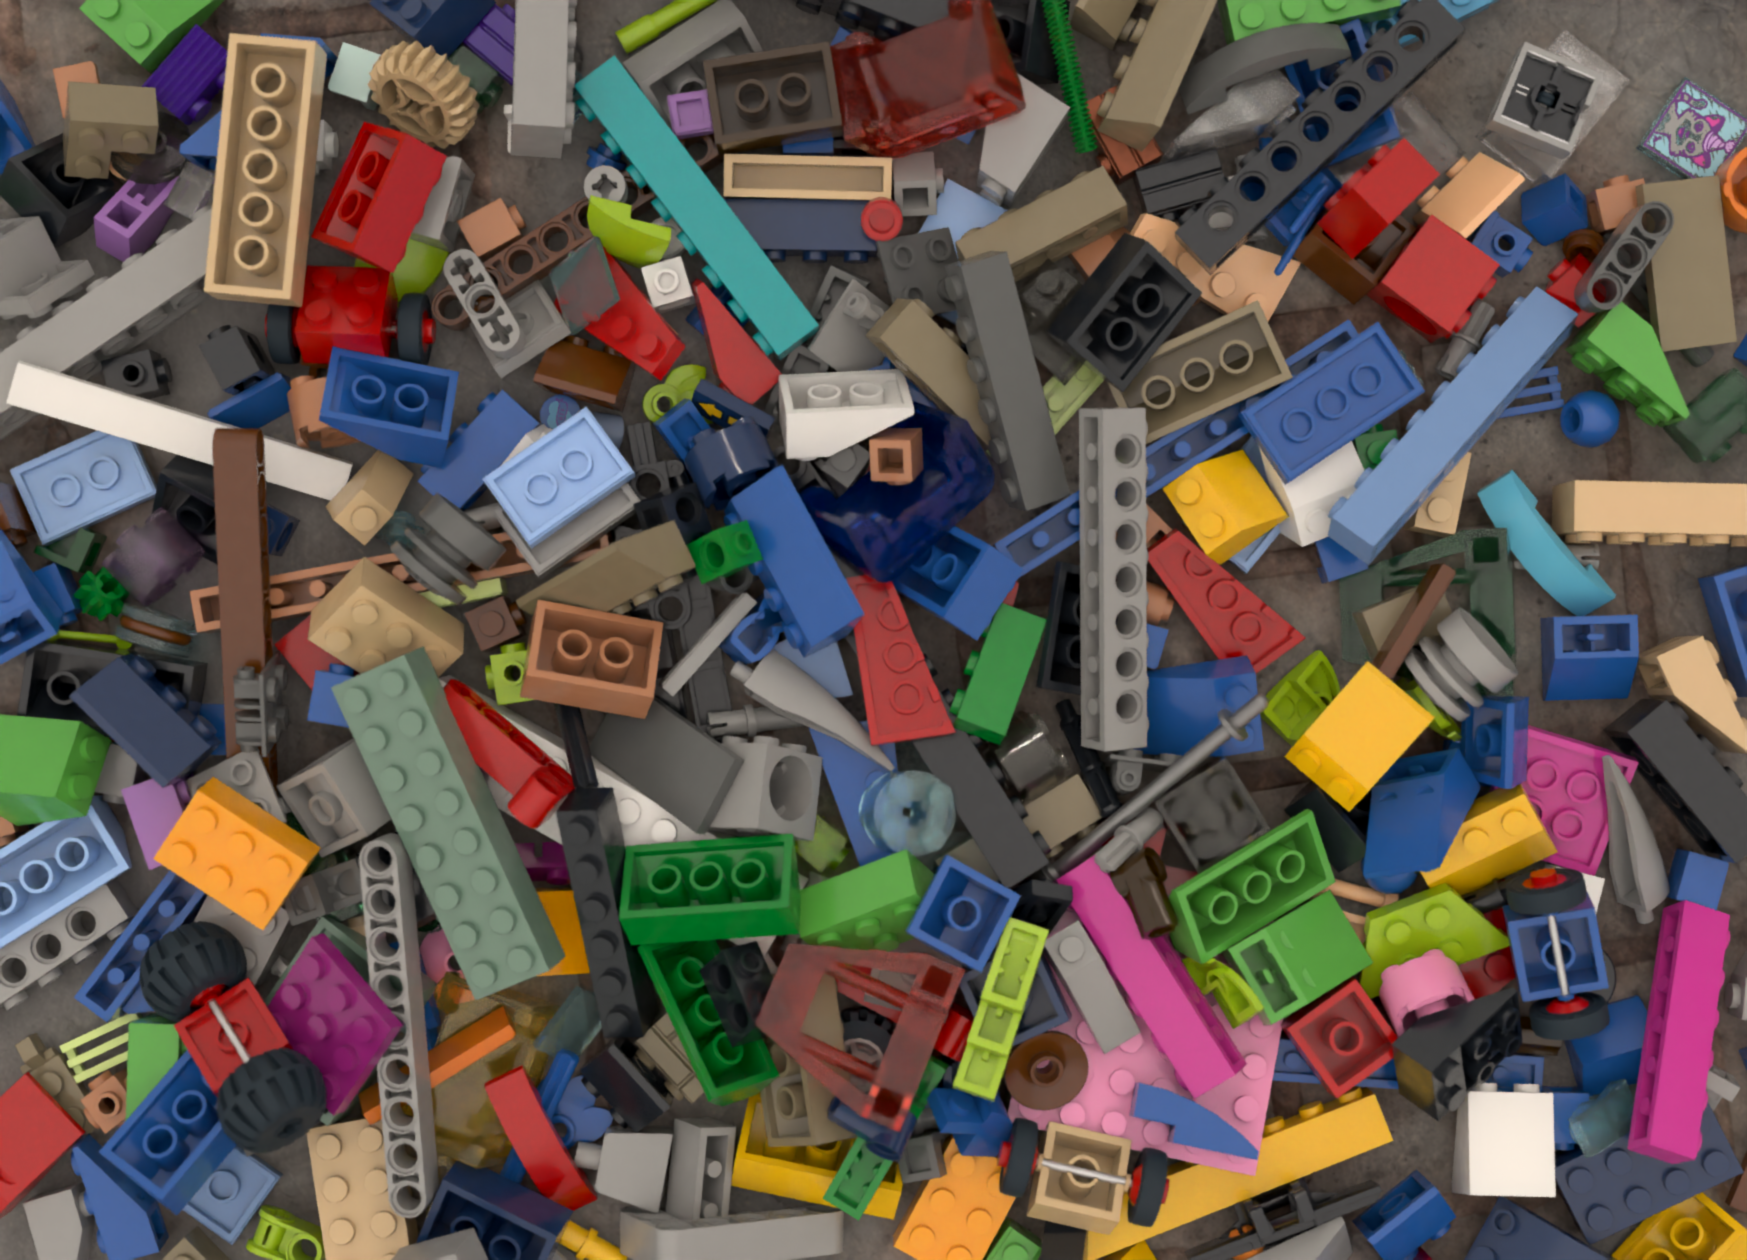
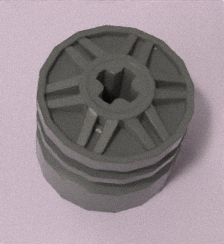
M436 493L419 513L422 520L431 529L429 533L424 535L415 529L407 527L404 533L417 547L412 550L401 541L396 540L390 547V550L398 557L404 569L421 585L435 595L442 596L457 605H461L467 596L454 582L458 579L471 589H475L478 583L466 569L469 564L473 563L484 570L490 571L507 549L455 504L441 494Z

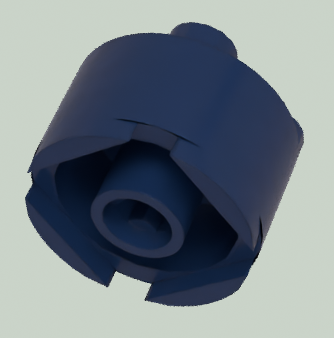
M750 416L743 417L735 421L730 427L716 432L715 429L711 428L696 434L692 439L694 447L687 453L684 460L693 482L697 484L705 507L710 509L711 504H714L716 511L725 510L730 499L773 469L779 467L761 427Z

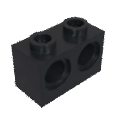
M696 482L668 488L633 504L642 531L674 520L686 545L713 532ZM695 567L682 574V579H689L697 575Z
M757 941L722 949L700 970V974L732 1048L767 1038L790 1018Z

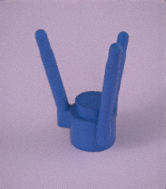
M1321 172L1291 200L1295 207L1300 210V213L1289 228L1290 233L1295 235L1274 270L1277 276L1283 273L1314 220L1325 208L1323 205L1335 193L1334 184Z

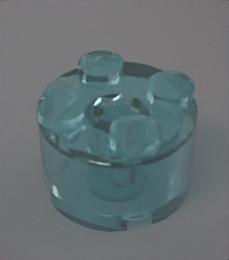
M914 770L888 772L865 789L859 806L860 823L871 839V842L878 849L890 854L907 849L911 852L912 857L924 856L940 850L953 830L956 816L954 795L948 785H945L939 778L930 773ZM904 807L911 810L910 818L903 816Z

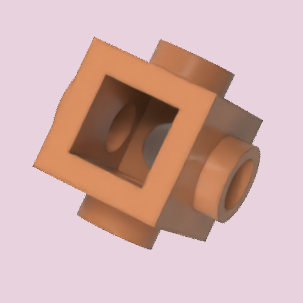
M127 1068L114 1075L109 1070L105 1071L87 1085L92 1092L80 1100L85 1106L84 1114L87 1120L95 1128H101L105 1134L116 1127L120 1128L125 1122Z

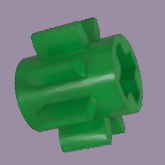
M104 566L95 575L87 571L79 580L80 588L73 594L75 598L79 599L82 608L81 612L98 617L99 621H103L110 613L117 617L126 608L124 601L131 594V591L126 589L125 582L122 579L123 575L107 571Z

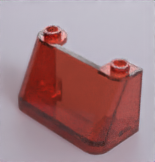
M949 0L947 2L949 16L882 42L877 38L871 37L866 32H856L846 36L844 41L830 46L845 141L878 158L896 159L1022 112L1026 107L1024 90L991 0Z

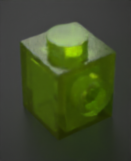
M817 811L813 841H795L796 852L820 873L827 866L834 871L849 853V850L844 847L849 837Z

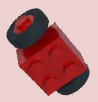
M307 265L302 307L268 305L264 327L270 356L273 362L279 364L298 363L301 356L304 363L329 364L332 347L389 358L392 338H397L400 360L428 365L432 344L435 343L436 322L435 319H432L429 297L423 293L404 294L399 306L398 319L395 320L398 296L392 272L373 267Z

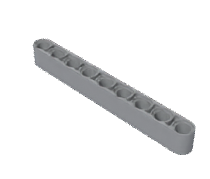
M388 833L374 839L363 847L360 852L359 865L370 987L392 1013L405 1023L407 1029L406 1033H397L377 1063L389 1202L396 1214L404 1218H413L422 1213L433 1202L439 1189V1176L412 862L400 836ZM379 847H384L390 852L392 857L391 865L381 861L378 854ZM383 889L393 894L396 901L395 907H390L383 901ZM386 932H390L397 937L399 950L389 946L386 941ZM390 975H395L401 980L403 985L402 992L397 991L391 986ZM397 1059L407 1063L410 1075H405L398 1069ZM400 1102H406L412 1107L414 1117L404 1114L401 1110ZM404 1144L414 1147L418 1157L412 1158L405 1152ZM413 1186L421 1195V1200L412 1197L407 1187Z

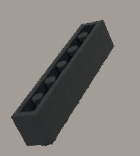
M613 787L574 789L556 810V816L604 1038L644 1037L659 1009L653 981L637 949L640 945H631L619 920L626 849Z

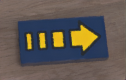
M705 379L700 380L691 400L701 416L723 428L730 427L735 421L743 417H753L756 424L761 427L766 439H768L775 421L773 416Z

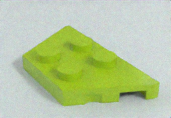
M1445 882L1366 913L1364 925L1366 938L1362 945L1373 964L1360 971L1359 984L1371 999L1379 996L1383 983L1381 974L1390 966L1402 965L1412 959L1422 957L1424 953L1433 949L1443 951L1446 957L1452 959L1457 965H1461L1508 947V936L1501 928L1498 929L1489 922L1476 907L1464 901L1460 894Z

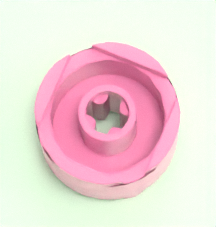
M1439 949L1430 950L1424 953L1422 957L1412 959L1402 965L1390 966L1381 974L1383 983L1380 988L1379 997L1398 1038L1420 1017L1475 1000L1456 962L1446 957L1444 952Z

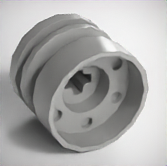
M1457 607L1437 624L1438 632L1445 644L1440 646L1431 638L1423 636L1419 640V644L1424 654L1412 647L1404 661L1412 672L1416 683L1428 698L1437 706L1443 708L1453 718L1462 722L1470 716L1471 712L1465 700L1477 708L1484 703L1476 684L1480 682L1487 689L1497 693L1518 676V670L1490 633L1466 610Z

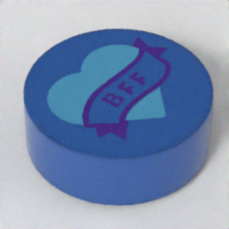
M552 396L541 407L540 421L547 428L555 429L575 415L581 407L569 396Z

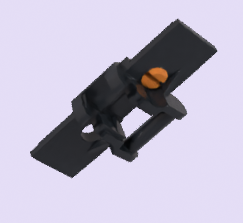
M1301 1177L1289 1182V1186L1255 1200L1249 1198L1234 1204L1233 1208L1238 1220L1220 1237L1184 1252L1188 1260H1228L1230 1258L1246 1260L1263 1252L1265 1245L1376 1203L1382 1189L1378 1183L1368 1180L1337 1192H1310L1305 1178ZM1290 1204L1291 1212L1270 1220L1264 1215Z

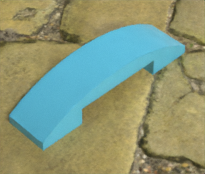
M1510 470L1478 491L1477 494L1483 507L1507 546L1541 587L1563 607L1576 616H1585L1615 598L1616 594L1593 566L1588 564L1583 567L1535 509L1538 500L1513 470Z

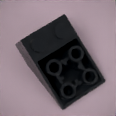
M1512 987L1420 1017L1392 1043L1399 1094L1437 1121L1443 1118L1449 1111L1458 1109L1466 1095L1477 1084L1485 1083L1492 1075L1494 1068L1505 1057L1513 1056L1520 1048L1523 1040L1518 990Z

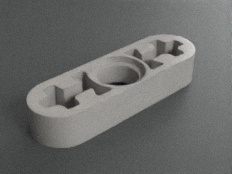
M460 249L452 252L444 263L445 277L484 343L499 358L507 359L516 356L525 345L524 331L486 267L478 256L470 250ZM465 263L469 267L472 277L477 282L471 287L461 275L459 269ZM484 294L493 295L495 303L490 311L486 313L475 312L474 303L478 297ZM497 321L509 333L510 341L505 345L499 341L500 336L492 325Z

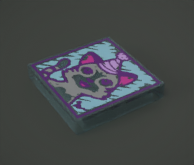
M1685 77L1680 81L1636 149L1681 179L1715 176L1719 167L1735 153L1747 135V117Z

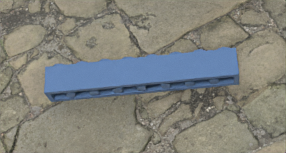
M1537 286L1526 299L1519 296L1506 314L1508 319L1501 327L1495 324L1487 332L1482 340L1481 345L1483 347L1476 355L1470 352L1462 360L1456 371L1458 373L1457 377L1451 383L1445 380L1438 387L1431 399L1433 404L1426 412L1419 409L1413 415L1406 426L1408 432L1399 441L1394 438L1388 443L1380 456L1382 461L1374 470L1370 467L1364 470L1354 485L1355 492L1348 499L1342 496L1334 504L1328 514V517L1331 519L1328 536L1369 565L1570 336L1578 313Z

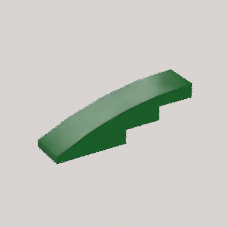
M912 1044L878 1102L900 1106L911 1112L918 1120L928 1103V1096L938 1086L949 1065ZM860 1137L856 1138L823 1196L824 1200L858 1221L894 1162L883 1159L869 1151L865 1145L866 1141Z

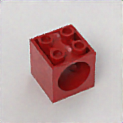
M1431 214L1415 227L1417 228L1398 256L1377 285L1366 295L1427 341L1433 343L1441 337L1448 339L1453 332L1457 334L1472 315L1467 308L1470 305L1472 306L1478 299L1482 300L1489 293L1497 281L1492 275L1500 264Z

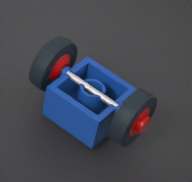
M1550 868L1539 869L1513 878L1506 885L1509 905L1502 906L1516 983L1522 1002L1538 1000L1531 1005L1529 1010L1533 1032L1544 1039L1572 1040L1602 1031L1609 1024V1011L1606 1000L1603 996L1588 991L1609 988L1595 907L1586 890L1583 874L1574 869Z

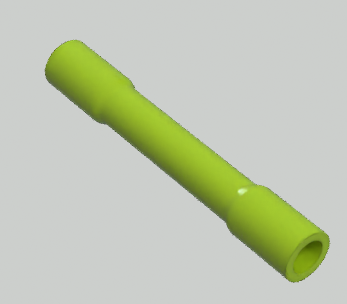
M675 0L654 13L644 15L616 31L615 34L626 54H629L657 38L663 31L718 0Z

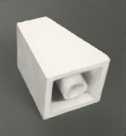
M1497 1083L1477 1084L1466 1095L1463 1103L1457 1110L1452 1193L1485 1196L1556 1197L1553 1093H1540L1539 1084H1513L1514 1092H1497Z

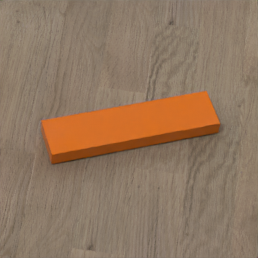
M504 1006L428 1051L431 1089L517 1036L511 1017ZM408 1065L399 1069L403 1074L410 1075ZM379 1082L358 1094L362 1114L370 1125L382 1119ZM400 1102L401 1107L407 1104L406 1102Z

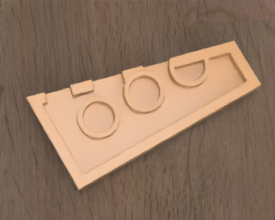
M1147 213L1140 214L1130 234L1147 240L1202 292L1198 298L1199 300L1223 315L1258 300L1269 322L1301 262L1291 259L1283 273L1277 276L1274 270L1282 256L1244 244L1210 276L1176 240L1175 231L1179 228L1176 222Z

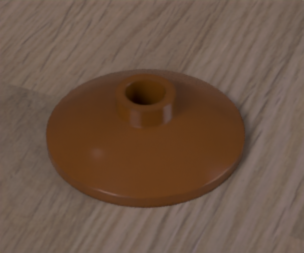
M1046 1031L1017 1044L1013 1048L1004 1070L1005 1082L1013 1098L1027 1108L1034 1110L1059 1108L1073 1100L1082 1090L1088 1076V1059L1082 1046L1073 1037L1058 1031ZM1045 1060H1049V1063L1046 1067L1037 1068V1065Z

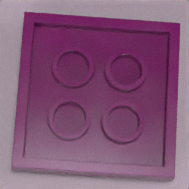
M324 933L311 937L267 1006L292 1045L293 1050L305 1055L319 1068L327 1090L326 1108L333 1116L344 1112L403 1026Z

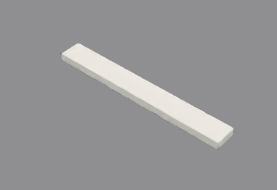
M23 361L17 363L6 402L7 404L213 465L212 442L215 429L239 428ZM263 435L267 482L330 501L347 484L353 462Z

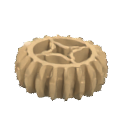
M417 40L411 45L408 42L402 41L400 44L392 45L389 49H386L369 73L371 80L368 86L373 91L371 99L380 104L378 112L389 118V125H395L401 132L407 133L419 141H423L432 148L437 145L445 149L449 144L455 145L458 141H461L474 126V121L478 117L477 110L480 107L479 103L475 100L478 92L468 86L471 78L459 72L460 65H453L449 62L447 54L442 56L437 54L432 45L424 49Z

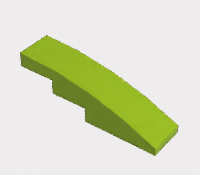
M1011 917L1009 918L1003 930L981 995V1001L953 1084L954 1089L992 1102L995 1101L1049 930Z

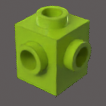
M525 643L500 646L501 654L491 655V665L485 666L487 686L489 690L495 689L497 706L534 700L520 697L527 652ZM516 666L521 671V676L518 680H515L512 674Z

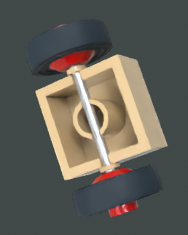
M1015 1118L1012 1123L1011 1136L1008 1141L1002 1140L998 1153L997 1166L1001 1167L999 1190L1005 1195L1022 1197L1027 1188L1029 1178L1034 1173L1027 1211L1028 1217L1110 1235L1119 1223L1123 1193L1128 1191V1221L1143 1227L1153 1226L1161 1204L1166 1202L1169 1190V1179H1167L1168 1161L1165 1152L1153 1148H1143L1132 1174H1127L1132 1140L1049 1121L1046 1125V1130L1040 1136L1039 1147L1037 1148L1038 1124L1031 1120Z

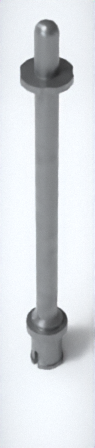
M1257 694L1235 713L1230 712L1228 709H1221L1218 712L1221 724L1057 861L1049 863L1038 870L1024 883L1032 879H1048L1057 883V879L1071 871L1112 837L1119 826L1129 823L1231 737L1238 741L1246 740L1248 733L1245 726L1268 707L1269 701L1267 697L1263 694Z

